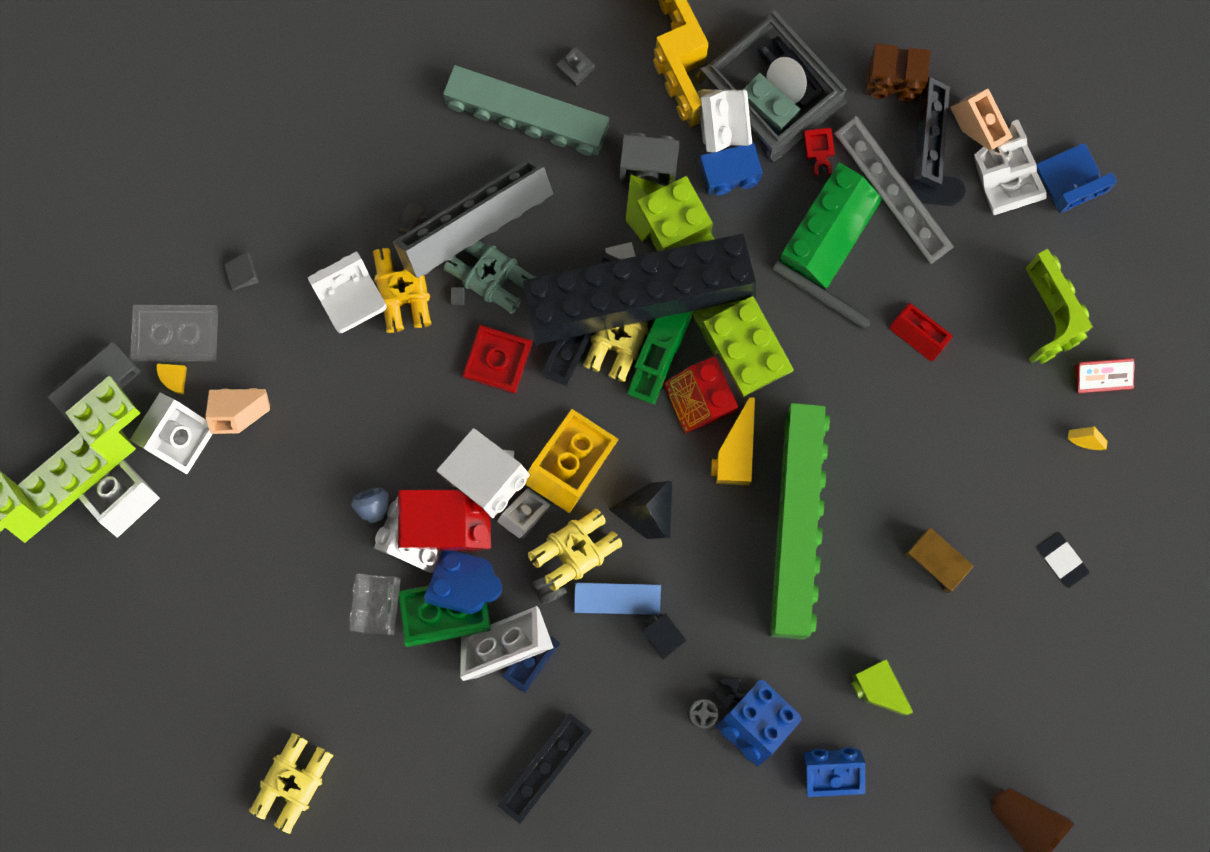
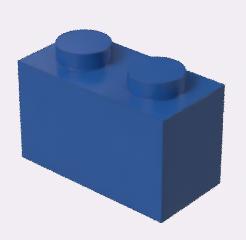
M754 143L748 146H738L701 155L699 165L708 195L713 193L717 196L724 195L737 187H742V189L752 188L758 184L757 182L761 181L763 172Z

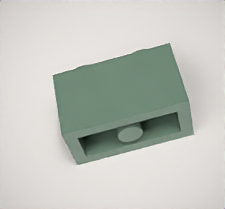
M761 73L743 89L747 91L748 104L777 136L782 134L797 120L800 108Z

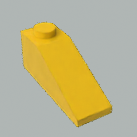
M749 397L720 448L717 459H712L711 476H716V484L749 486L752 482L755 398Z

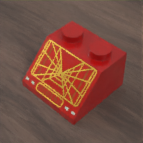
M716 356L686 368L663 383L684 434L735 414L738 409L736 400Z

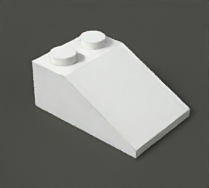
M122 460L79 497L98 522L117 538L160 499L125 460Z

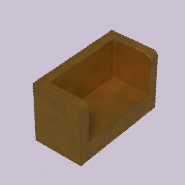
M932 528L926 530L904 555L907 559L912 557L945 586L943 591L946 593L952 592L974 567Z

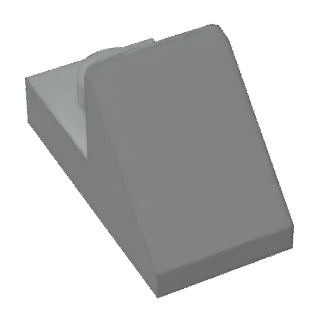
M527 488L501 514L497 522L519 539H524L549 508L550 504Z

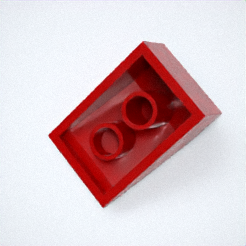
M399 490L398 548L467 552L491 549V517L481 506L460 490Z

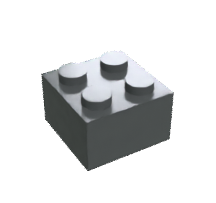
M642 133L624 135L620 164V184L629 185L630 175L663 186L675 182L679 141L674 140L670 136L650 138Z

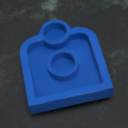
M442 550L424 600L425 603L466 614H474L482 609L485 602H492L500 596L502 584L500 579L494 575L493 567L488 560L456 551Z

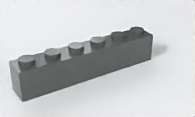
M529 158L394 240V246L404 269L416 278L426 275L436 266L451 260L465 248L475 245L478 240L486 235L496 232L507 222L519 218L528 209L543 203L546 198L553 195L546 171L542 165Z

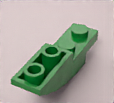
M694 311L661 317L655 320L635 365L637 370L627 393L628 395L655 405L674 354L679 351Z

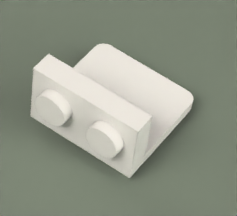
M357 251L307 277L338 333H343L383 312L387 307Z
M397 497L388 508V517L384 526L376 534L374 549L433 573L442 550L398 548Z

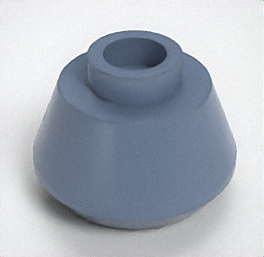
M382 488L369 489L354 496L351 506L362 520L374 523L382 520L384 514L388 511L389 494Z

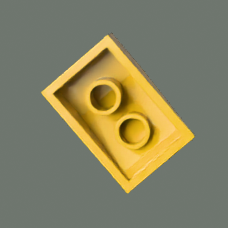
M571 409L528 471L530 476L527 478L525 485L570 513L619 439Z

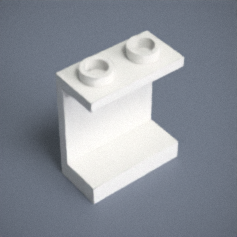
M475 428L470 431L437 469V472L453 488L457 487L481 506L492 518L505 509L508 500L516 491L523 488L527 478L530 476L521 463Z

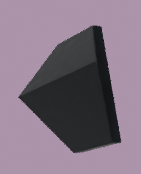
M672 481L649 483L609 510L646 539L670 538Z

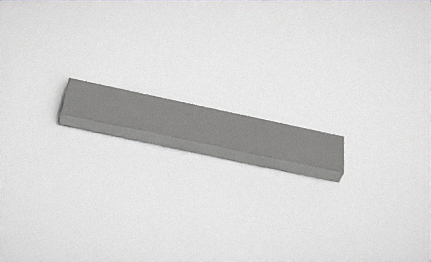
M857 116L834 133L930 264H933L954 248L953 244Z

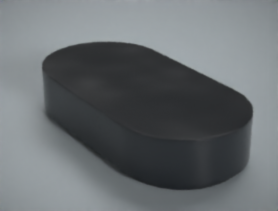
M943 176L942 185L935 188L916 179H913L910 188L922 204L954 206L961 202L966 192L964 183L956 177Z

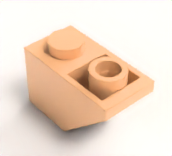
M224 388L209 390L205 418L210 433H240L270 410V403L266 389L231 390Z

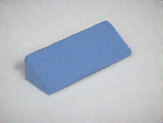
M575 583L574 613L660 615L661 585Z

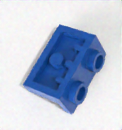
M845 747L835 751L814 749L811 752H804L807 797L865 794V760L860 749Z

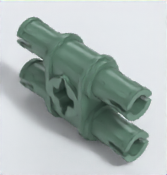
M479 240L475 245L464 249L479 260L474 267L471 268L457 259L456 256L450 260L451 263L446 261L444 270L463 281L462 285L466 289L470 288L482 296L486 302H495L510 314L516 311L513 308L514 306L519 307L521 299L503 289V284L507 280H511L524 289L523 280L536 278V276L519 267L515 258H509L498 251L496 246H487ZM495 271V275L489 274L486 277V272L492 273Z

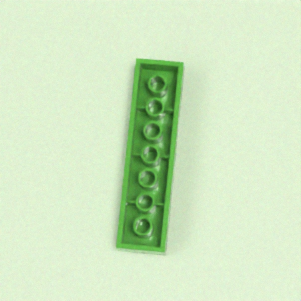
M791 403L785 414L770 637L804 640L810 637L812 632L816 631L817 615L812 614V605L817 603L819 593L818 585H814V576L819 574L821 562L820 557L816 556V548L822 542V528H818V520L820 516L823 517L824 499H820V492L822 488H825L826 471H821L822 464L827 459L828 443L823 442L825 433L829 431L830 415L825 414L826 406Z

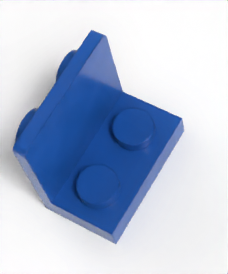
M1084 143L1037 164V171L1059 214L1109 192L1117 183L1113 172L1105 176L1100 173Z

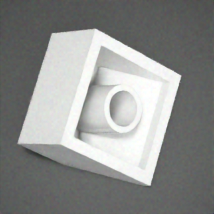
M159 393L130 441L188 474L212 434L206 419L176 400Z

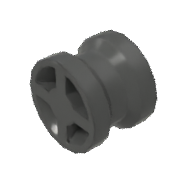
M545 577L532 583L534 588L540 593L539 600L541 604L551 602L567 594L565 587L561 586L557 591H553L549 587L554 581L547 585Z
M706 699L694 702L688 712L691 723L701 729L713 726L718 718L716 705Z

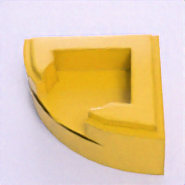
M157 364V373L161 382L171 391L184 395L187 367L184 365Z
M1095 426L1069 430L1068 439L1072 443L1087 449L1106 450L1108 441Z

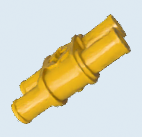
M382 248L383 260L380 250H374L372 253L377 271L374 282L377 284V289L387 306L383 311L386 332L395 333L393 321H395L397 332L404 330L400 306L404 304L411 305L415 328H422L421 316L423 317L424 326H430L432 323L427 304L430 294L427 293L425 276L416 278L406 269L394 272L390 249ZM401 283L405 285V292L403 293L399 292V284Z

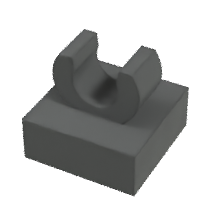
M574 47L556 67L573 85L577 86L595 69V64L579 49Z

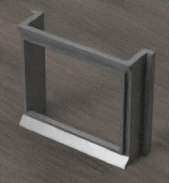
M775 10L706 67L700 68V71L695 75L701 84L708 80L716 90H736L721 74L720 70L774 27L830 88L832 92L779 136L749 105L751 129L768 147L766 156L772 163L776 162L803 139L804 131L816 129L847 103L843 98L846 92L845 86Z

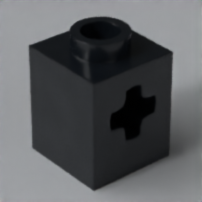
M666 613L662 617L655 614L644 623L646 629L642 633L663 660L687 641Z

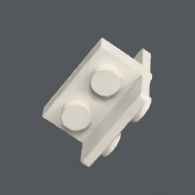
M702 89L698 91V96L702 102L700 118L703 144L706 145L707 152H718L730 145L748 146L752 144L746 90Z

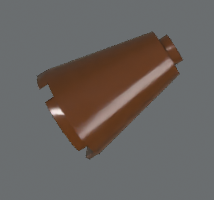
M1008 788L1006 792L1000 789L990 801L994 805L991 811L1023 852H1053L1075 825L1070 818L1011 788Z

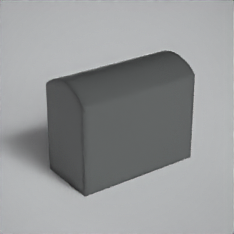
M451 287V305H465L464 287Z

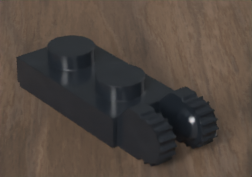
M776 36L772 39V43L781 57L794 59L805 72L807 81L806 91L801 100L797 102L800 108L803 109L822 96L824 89L793 49L790 50L779 36ZM763 45L758 49L759 54L767 65L770 66L776 60L775 56L766 46Z

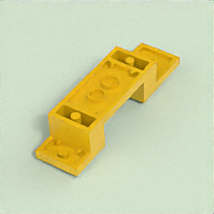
M659 0L663 13L665 15L669 14L672 23H670L672 31L656 38L655 59H653V63L658 74L663 73L667 81L664 84L668 95L671 98L675 97L678 103L676 109L682 121L686 120L691 128L700 123L702 102L687 72L706 63L708 41L687 0Z

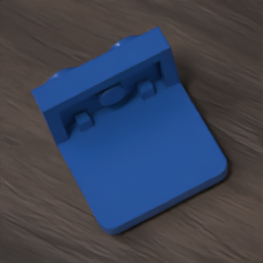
M759 680L716 727L727 740L731 741L743 753L747 760L753 762L758 767L777 750L801 722V716L764 680Z

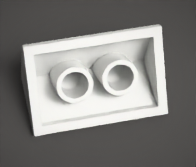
M536 606L490 625L491 631L462 636L460 678L463 681L479 678L552 649L553 645L540 609Z

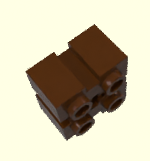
M876 43L868 62L865 94L871 95L876 99H886L888 95H895L899 101L906 103L918 101L922 94V89L925 88L928 82L931 50L912 47L905 50L898 49L896 45Z

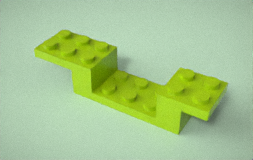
M687 176L637 200V205L650 227L649 237L657 252L714 240L711 234L713 222ZM753 296L746 300L695 310L692 316L713 355L719 353L742 397L793 372L792 365Z
M110 376L65 412L80 432L18 485L0 471V532L6 528L26 543L136 449L121 429L136 418L140 412Z

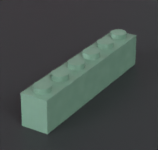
M454 65L443 94L445 104L456 112L468 111L480 120L488 121L491 119L499 122L504 128L524 130L525 134L530 137L540 138L541 136L550 139V142L557 146L565 147L568 145L574 147L577 152L587 156H591V154L599 155L609 128V117L456 65Z

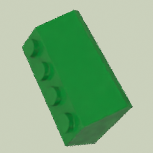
M839 162L782 252L779 261L826 290L882 201V197L862 175Z

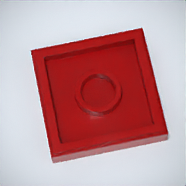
M479 324L462 377L516 395L533 344L532 340Z

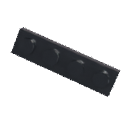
M928 77V82L925 88L922 89L914 179L935 188L942 185L950 86Z
M570 713L497 806L521 824L593 731Z

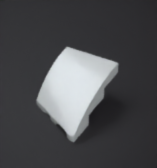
M1019 120L1011 123L1009 128L1012 135L1011 139L990 151L983 147L974 155L982 187L993 215L1046 199V190L1037 173L1036 162L1027 146V137Z

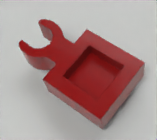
M823 128L804 131L803 139L806 160L815 159L813 167L814 177L818 178V167L821 166L826 168L827 176H830L832 165L827 158L834 157L835 155L832 129Z

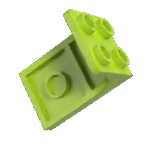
M1048 249L1038 253L1025 268L1053 316L1056 325L1053 342L1041 347L1029 358L1031 363L1039 360L1040 364L1051 360L1063 349L1066 352L1079 345L1081 341L1087 338L1085 333L1093 328L1088 319L1089 313L1084 304L1078 302L1074 295L1075 289L1069 279H1065L1060 270L1061 264L1054 254L1051 255Z

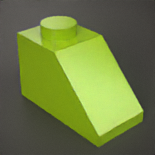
M887 659L852 675L854 682L851 683V686L858 698L863 697L867 703L901 715L913 713Z

